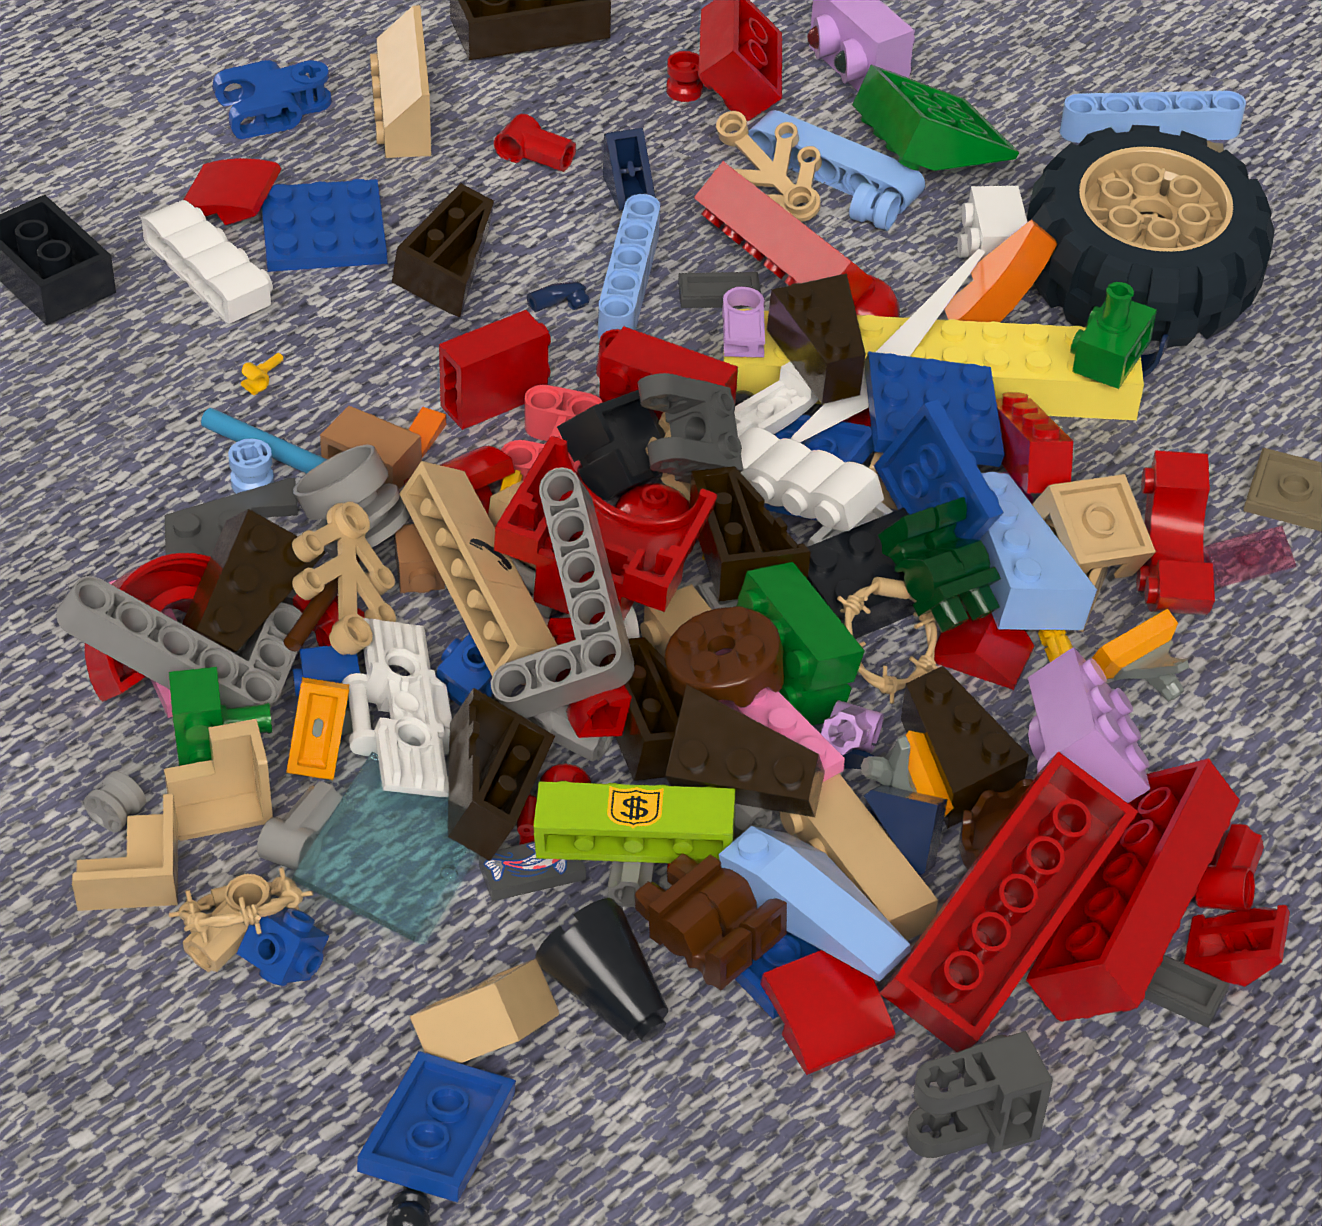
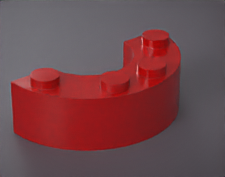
M1155 450L1151 468H1143L1141 491L1142 494H1147L1144 523L1156 553L1137 571L1136 588L1137 591L1145 592V604H1147L1150 612H1162L1168 609L1171 613L1208 615L1215 602L1213 563L1204 562L1203 552L1205 512L1210 491L1208 454Z
M175 553L161 556L126 573L111 585L159 612L163 609H178L187 613L210 556L196 553ZM85 643V660L89 678L97 696L102 702L122 694L146 677Z

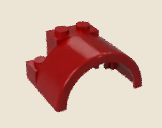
M551 436L495 526L494 551L535 565L534 602L570 615L540 497L539 485L542 478L555 468L563 467L571 469L575 473L576 471L568 455L567 441ZM581 480L593 500L623 621L634 601L665 612L682 581L684 563L713 511L717 494L701 489L697 502L685 513L671 518L654 519L636 516L610 505L592 492ZM573 491L563 494L559 501L569 498ZM583 531L573 534L569 542L579 539ZM594 571L584 574L580 578L579 583L589 580L593 576ZM605 612L594 615L590 623L595 624L599 622Z

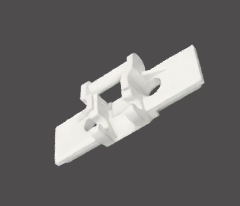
M364 618L369 624L373 636L370 645L363 649L367 674H351L342 681V684H349L348 698L353 733L349 737L350 749L358 755L378 758L384 791L448 797L449 782L444 754L449 753L450 722L452 718L446 684L436 677L435 670H431L424 626ZM389 665L402 666L410 675H399L393 672ZM368 702L376 704L378 711L390 712V719L379 718L375 730H372Z

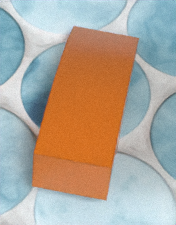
M1031 219L977 263L970 273L973 281L954 295L944 310L948 320L1001 322L1032 287L1058 245L1056 240Z

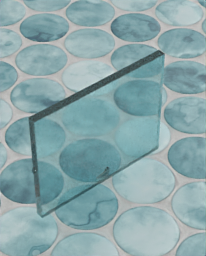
M371 752L296 869L292 880L354 911L357 915H362L414 942L425 945L478 854L448 837V797L384 791L378 754Z

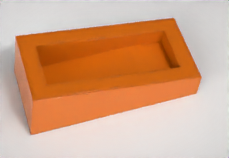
M425 407L421 408L408 429L421 436L422 457L446 426V414Z

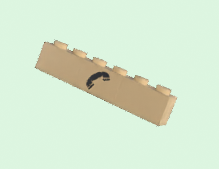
M421 461L399 495L491 675L493 676L494 672L505 663L558 646L511 557L494 551L495 527L465 471Z

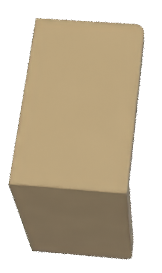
M257 719L209 727L212 760L164 769L167 794L173 793L178 821V840L183 841L264 825L269 819L273 818L268 762Z
M173 793L163 794V814L127 816V857L77 860V872L72 874V887L78 911L178 905V821Z
M535 958L497 973L470 989L436 1001L411 1015L410 1019L425 1053L457 1063H463L520 1041L557 1017L559 1010L541 967Z

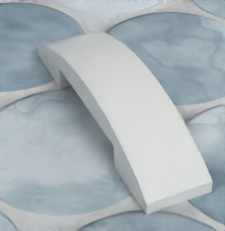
M791 361L781 366L779 381L735 406L734 414L738 437L750 427L762 428L774 435L802 416L818 401V398Z

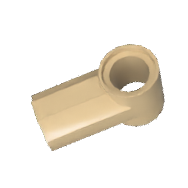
M255 874L237 876L227 885L224 894L225 900L211 914L216 916L239 913L240 904L238 897L243 896L245 907L255 904L256 908L271 902L268 883L262 877ZM242 922L229 927H209L206 930L208 942L203 943L200 932H192L183 941L184 951L193 959L195 964L207 972H218L238 951L248 926H245Z

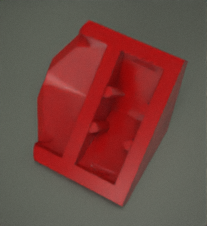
M966 611L969 617L968 621L954 629L941 633L935 646L934 660L936 664L1012 690L1015 689L1035 646L1025 630L998 629L992 613L984 618L972 621L968 611Z
M1278 905L1277 909L1259 907L1252 908L1250 911H1231L1205 918L1204 914L1193 916L1184 964L1224 982L1247 986L1282 963L1290 916L1288 907L1286 905Z

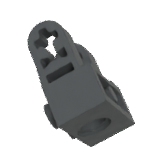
M669 373L649 375L638 381L641 406L665 412L666 422L669 423L671 437L657 439L647 445L651 470L674 475L676 481L690 484L692 471L735 466L740 472L744 471L741 458L742 446L737 433L734 414L735 402L731 395V388Z
M1023 1031L1009 1036L997 1035L984 1043L955 1054L930 1060L920 1066L916 1074L913 1092L914 1099L919 1108L910 1115L906 1133V1140L912 1151L922 1157L937 1158L987 1143L991 1152L995 1153L1040 1139L1053 1080L1027 1032ZM958 1073L962 1074V1078L957 1079ZM930 1082H937L940 1088L948 1087L947 1092L941 1093L937 1086L929 1087ZM950 1117H953L954 1123L949 1125ZM929 1125L932 1131L940 1130L939 1137L933 1138L929 1132L921 1133L922 1126Z

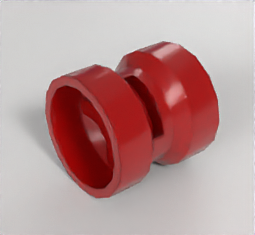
M680 51L675 52L668 58L667 73L670 77L667 79L666 93L673 100L690 102L697 100L703 94V83L698 75L699 55L697 53Z

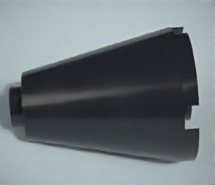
M612 898L600 899L573 914L578 923L565 932L559 925L540 945L535 957L546 974L625 1039L633 1041L639 1038L642 1042H646L659 1034L666 1026L664 1017L668 1013V1007L623 908Z

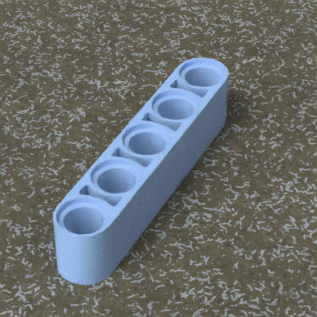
M1233 91L1072 94L1064 102L1060 134L1068 141L1080 143L1087 134L1112 127L1116 133L1129 132L1132 125L1160 126V132L1180 136L1181 131H1185L1207 140H1229L1237 137L1240 133L1246 100L1242 95Z
M769 111L749 130L748 135L773 161L777 143L775 138L776 127L784 122L793 123L798 130L799 142L792 148L788 169L793 168V171L799 173L798 152L806 146L816 147L820 151L822 165L815 172L814 180L852 196L862 182L874 185L877 191L882 193L891 191L900 194L901 204L898 214H901L924 191L925 180L919 170L910 169L892 157L781 111ZM786 133V134H783L781 137H782V138H789V137H791L793 134H791V133ZM808 157L804 161L812 162L815 160V158Z
M633 195L625 202L599 300V340L601 335L608 330L622 329L623 326L636 330L659 238L660 202L651 195Z

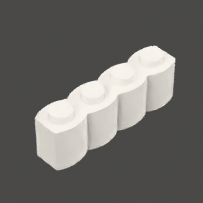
M181 200L141 217L143 237L147 246L160 259L165 260L167 265L183 281H186L189 287L203 301L208 302L210 307L226 323L230 324L271 305L270 292L273 290V285L267 272L251 263L243 249L237 248L228 242L221 228H216L206 221L205 215L200 208H194L189 202Z
M750 427L738 437L742 446L741 458L744 470L741 474L765 499L764 503L773 506H784L788 512L796 516L799 515L808 519L816 518L827 528L850 531L884 500L878 474L862 464L856 462L844 463L831 453L822 450L811 451L800 442L787 438L779 439L772 433L758 427Z

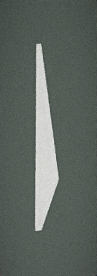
M978 249L876 352L910 357L982 258L985 251ZM865 368L859 396L825 403L790 439L802 442L869 408Z

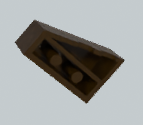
M460 183L397 247L392 283L449 314L461 317L488 236L494 200Z
M847 273L771 289L767 331L821 404L859 396L866 353Z
M735 466L691 472L689 509L697 502L701 489L717 494L713 511L703 527L698 540L718 601L738 599L746 573L750 570L794 562L808 580L811 551L804 543L797 544L787 533L788 525L781 517L774 518L764 507L765 499Z
M247 509L226 520L182 624L235 653L294 589L292 584L293 578L304 569L313 568L326 552L323 551L321 555L311 562L300 560L292 548V542L298 536L254 511Z
M645 637L630 638L628 640L634 660V672L630 680L624 685L632 698L622 736H615L634 781L665 778L684 697L672 690L664 657ZM609 654L604 657L599 667L610 664L616 654Z
M944 666L906 683L901 721L906 733L914 731L924 733L953 805V809L944 817L947 829L962 822L964 810L971 811L984 791L1006 792L1013 789L1019 781L1025 779L1029 759L1028 753Z
M686 685L665 775L670 786L735 788V804L815 817L825 774L819 754Z
M475 688L471 690L450 722L448 837L490 861L515 827L555 735Z

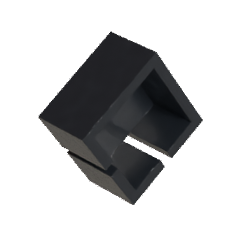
M639 390L592 406L557 426L562 439L567 441V449L573 461L579 460L582 468L578 471L584 484L604 501L624 494L633 487L648 484L663 475L662 472L650 469L649 457L645 449L652 437L656 439L664 438L665 432L659 425L655 411L641 406Z

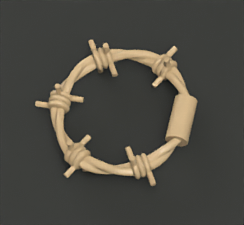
M875 577L870 586L858 590L854 595H849L847 600L841 596L837 597V600L844 607L840 610L841 613H845L844 626L852 635L851 622L854 616L858 615L861 610L867 614L871 612L864 605V601L868 600L867 597L871 593L880 596L910 599L913 602H917L908 593L905 581ZM932 612L919 616L921 622L914 625L915 629L925 625L928 649L925 655L920 656L918 661L913 656L909 658L916 665V670L908 678L897 679L894 676H887V666H883V676L880 677L866 670L862 662L860 663L858 672L868 683L878 688L881 693L890 694V704H894V693L904 689L906 683L938 668L934 660L937 626ZM864 641L859 643L861 647L866 645Z
M284 867L279 868L281 877H276L272 882H267L270 894L279 896V898H273L271 902L256 908L255 904L245 907L243 896L238 897L240 904L239 913L212 916L211 913L201 912L203 910H211L212 906L217 908L225 900L226 885L211 889V894L200 898L197 902L192 900L190 890H186L187 901L180 906L178 912H170L169 917L180 916L184 921V930L200 932L203 943L208 942L206 930L209 927H229L243 922L245 926L255 924L256 933L261 934L259 923L261 917L276 914L285 907L299 910L298 905L302 902L303 897L313 896V891L302 892L297 887L295 878L290 879L286 877Z

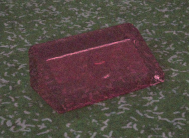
M1283 526L1203 547L1204 562L1213 563L1214 582L1218 588L1296 567Z

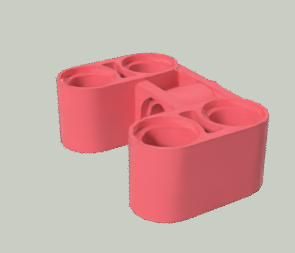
M551 385L534 386L525 393V430L531 437L547 441L551 436L562 439L557 426L592 406L603 402L598 396L586 392ZM514 440L506 443L501 448V451L512 458L514 470L521 471V474H523L522 480H524L545 444L526 440ZM568 452L573 468L582 480L578 471L582 468L579 460L574 462Z

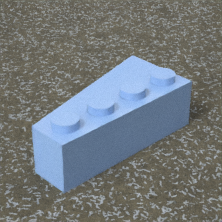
M981 473L989 488L997 495L999 505L1004 512L979 539L984 544L989 555L990 568L996 567L1001 577L999 581L990 586L1000 608L992 612L997 628L1010 630H1083L1097 589L1011 476L1007 473Z

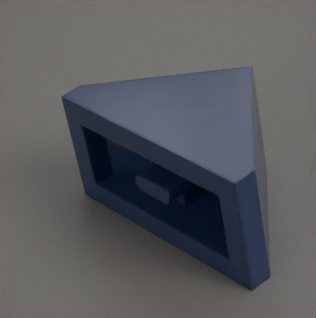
M643 127L604 134L603 178L618 211L624 209L626 200L633 195L647 194L655 197Z
M880 785L864 794L863 796L889 836L920 876L934 867L948 799L886 785Z

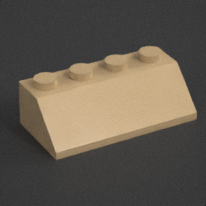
M415 5L376 38L377 53L370 54L377 144H384L385 158L431 156L430 93L420 5Z

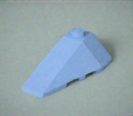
M750 826L719 854L721 868L731 869L748 881L757 902V909L769 899L777 898L787 902L788 932L871 978L880 981L911 952L910 943L828 855L785 832Z

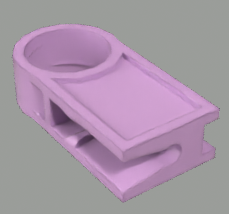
M735 287L724 294L722 317L725 357H764L765 300L763 295L753 288ZM745 305L752 307L754 309L743 311L737 310L733 307Z

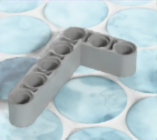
M563 467L549 471L542 478L539 492L576 640L505 663L494 672L491 679V690L494 696L502 705L524 718L619 688L630 680L634 672V660L592 497L576 473L571 469ZM573 491L569 498L559 501L563 494ZM583 531L579 539L569 542L573 534ZM594 571L593 576L589 580L579 583L580 578L584 574ZM605 612L599 622L589 625L594 615ZM609 654H616L610 664L599 667L604 657ZM571 668L569 675L564 680L555 682L557 675L561 671ZM526 683L521 694L511 697L512 691L518 685Z
M94 576L82 577L74 584L57 608L56 617L61 628L68 634L170 689L169 672L217 667L221 704H226V708L262 705L264 703H269L271 708L281 694L298 652L287 649L283 641L302 613L293 605L280 603L248 639L241 657Z

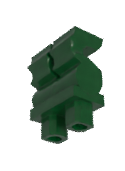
M965 497L904 516L878 534L882 544V554L893 560L896 572L903 571L905 573V586L911 597L917 601L912 605L918 617L932 612L942 633L954 629L969 620L961 601H963L972 621L984 618L1000 608L990 586L999 581L1001 577L996 567L990 568L989 555L981 540L958 538L954 532L957 523L966 519L967 506Z

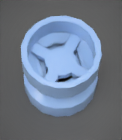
M862 182L856 189L851 201L850 219L862 223L868 220L873 222L876 228L888 231L897 218L901 196L891 191L879 192L874 185Z
M252 438L238 441L230 447L228 457L229 467L232 470L230 474L231 488L236 494L274 483L273 470L271 469L272 453L267 443Z

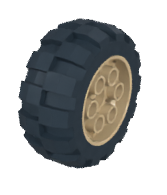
M1132 125L1129 132L1116 133L1110 127L1089 133L1079 145L1070 143L1058 153L1043 169L1042 176L1034 183L1027 222L1032 219L1049 233L1058 244L1034 283L1051 308L1061 306L1066 321L1074 326L1087 327V322L1095 306L1101 307L1105 302L1108 285L1113 282H1123L1130 285L1134 290L1132 301L1157 309L1151 341H1159L1160 344L1163 335L1168 334L1170 336L1167 348L1187 346L1198 333L1208 339L1226 329L1239 315L1250 307L1262 287L1275 233L1267 197L1258 179H1249L1246 165L1228 150L1219 153L1207 146V139L1185 131H1181L1180 136L1160 132V126Z

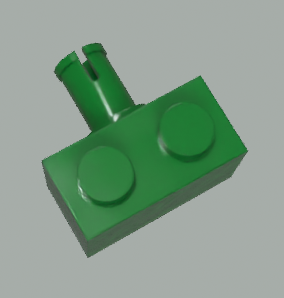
M1123 282L1110 283L1108 288H1106L1105 302L1101 307L1095 306L1087 322V328L1084 331L1079 329L1072 341L1070 353L1075 354L1072 372L1119 389L1151 342L1157 309L1132 301L1134 290L1130 285Z
M217 667L169 672L172 715L179 766L212 760L209 727L257 719L260 733H272L269 703L226 708V704H221Z

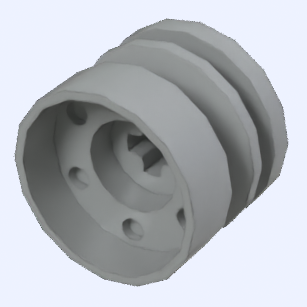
M368 444L353 447L325 460L309 471L293 488V494L307 518L311 520L322 519L316 530L328 524L327 512L335 504L354 502L361 506L370 521V528L365 538L371 547L380 544L395 534L410 517L403 500L400 498L398 486L391 483L383 484L389 476L388 469L376 448ZM337 541L325 546L330 557L335 558L338 556Z

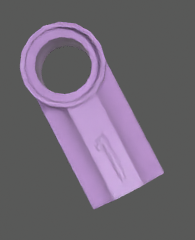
M838 700L830 718L824 721L821 735L841 755L849 753L852 749L872 753L875 747L872 743H877L881 732L883 713Z

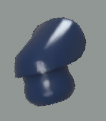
M578 281L551 284L527 294L528 305L534 312L566 300L570 309L577 310L588 305L590 298L585 292L587 288Z

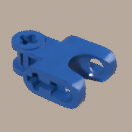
M270 60L259 61L225 69L218 72L213 80L212 89L219 103L222 106L232 105L229 111V125L238 139L293 129L301 121L302 115L323 111L332 103L331 92L324 86V83L329 78L328 67L320 61H303L280 68L276 62ZM232 83L242 86V88L232 91H224ZM255 116L251 123L247 125L241 124L245 118Z

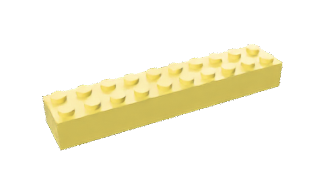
M737 309V310L746 311V310H752V309ZM764 311V357H725L723 349V361L738 366L736 391L746 390L754 395L779 381L781 366L790 362L767 331L769 311ZM857 315L866 356L868 351L876 352L910 317ZM937 319L910 356L991 367L996 399H1001L1003 394L1008 392L1025 393L1048 416L1137 420L1144 387L1141 357L1119 389L1072 372L1075 354L1070 353L1071 344L1079 329L1084 331L1087 328L1082 326Z

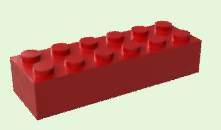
M1058 751L1037 774L879 994L955 1052L972 1047L981 1038L1139 811Z
M1209 758L1147 774L1151 789L1128 803L1139 812L1038 955L1026 981L1057 1020L1063 1022L1080 1018L1088 1019L1096 1015L1119 1011L1127 1012L1138 1008L1144 1000L1145 992L1157 968L1161 965L1166 949L1174 933L1179 929L1180 921L1191 899L1197 893L1198 885L1208 865L1213 860L1214 852L1224 832L1230 826V820L1240 802V799Z

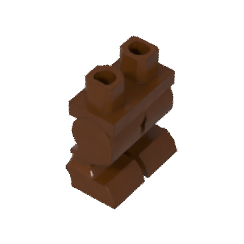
M682 853L671 862L667 869V882L672 885L669 889L665 891L656 883L648 881L635 893V909L649 921V938L659 945L663 944L673 954L684 956L689 968L699 970L703 974L705 983L716 987L720 991L751 966L752 959L758 960L786 936L787 902L777 898L769 899L757 909V902L748 881L731 869L721 868V861L711 854L703 861L698 862Z

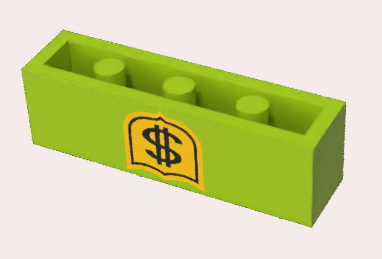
M568 781L539 782L533 827L536 858L671 863L683 853L698 862L703 861L710 854L719 860V854L734 841L735 788L571 783Z

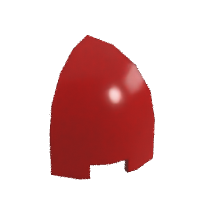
M622 685L619 688L571 703L566 710L569 723L578 738L622 736L632 697L625 685Z

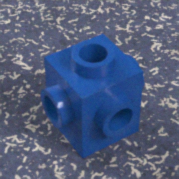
M469 633L462 641L458 638L453 640L442 654V663L437 667L436 677L446 684L448 697L461 707L471 690L475 688L494 699L495 696L491 690L492 675L471 634Z
M285 907L276 914L261 917L259 921L261 934L256 933L255 924H249L236 954L259 968V975L266 981L275 985L285 986L287 983L311 979V976L317 972L322 964L323 949L329 935L315 927V920L308 914Z

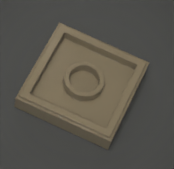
M1262 448L1243 511L1322 532V462Z

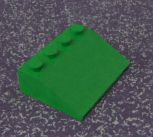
M872 64L852 104L862 115L860 120L873 127V134L886 142L885 147L899 156L898 162L913 170H919L920 166L937 171L1014 160L1019 154V151L965 98Z

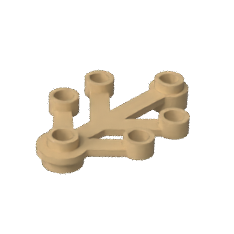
M729 111L722 114L716 122L719 139L728 146H736L758 169L734 170L755 186L775 187L781 195H766L799 221H807L816 216L820 210L821 201L818 192L812 186L814 174L822 165L820 151L816 147L806 146L798 152L797 159L800 170L797 183L794 184L787 177L792 148L799 142L798 130L793 123L784 122L776 127L775 138L777 143L772 161L748 135L747 121L742 113ZM786 133H791V134H793V135H792L791 137H789V138H782V137H781L783 134H786ZM808 157L815 158V160L812 162L804 161ZM800 203H806L804 206H797Z
M346 502L337 503L328 510L327 525L314 532L307 530L293 540V551L304 562L314 560L323 553L324 546L337 541L338 556L315 569H304L293 578L292 584L295 592L301 598L310 600L322 592L327 583L338 578L339 621L332 626L329 640L332 647L338 653L354 655L370 645L373 637L369 624L363 617L357 614V592L369 608L365 611V618L396 622L394 610L381 598V595L394 587L395 578L390 569L382 564L365 538L370 528V521L366 512L358 504ZM356 554L368 569L367 573L363 571L357 562Z

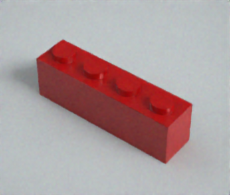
M1008 392L1004 393L1001 399H996L1005 454L1001 464L1027 494L1043 493L1049 485L1071 482L1074 441L1031 398H1028L1027 394Z

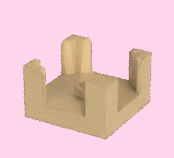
M1125 474L1049 485L1032 504L1044 521L1051 516L1060 542L1085 574L1091 569L1121 565L1114 572L1115 578L1133 576L1156 553Z

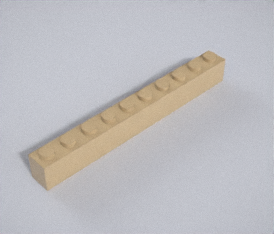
M692 584L676 590L665 612L644 605V622L640 625L642 637H645L665 658L666 645L673 633L692 617L712 609ZM840 773L822 783L815 817L779 811L785 830L790 835L796 834L800 840L826 853L906 940L916 937L925 931L936 915L938 899Z

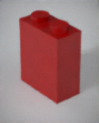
M523 310L439 344L440 406L462 430L524 405L525 393L530 388L537 385H548V378L551 375L548 364V346L551 344V337L546 326L541 322L538 323L527 310Z

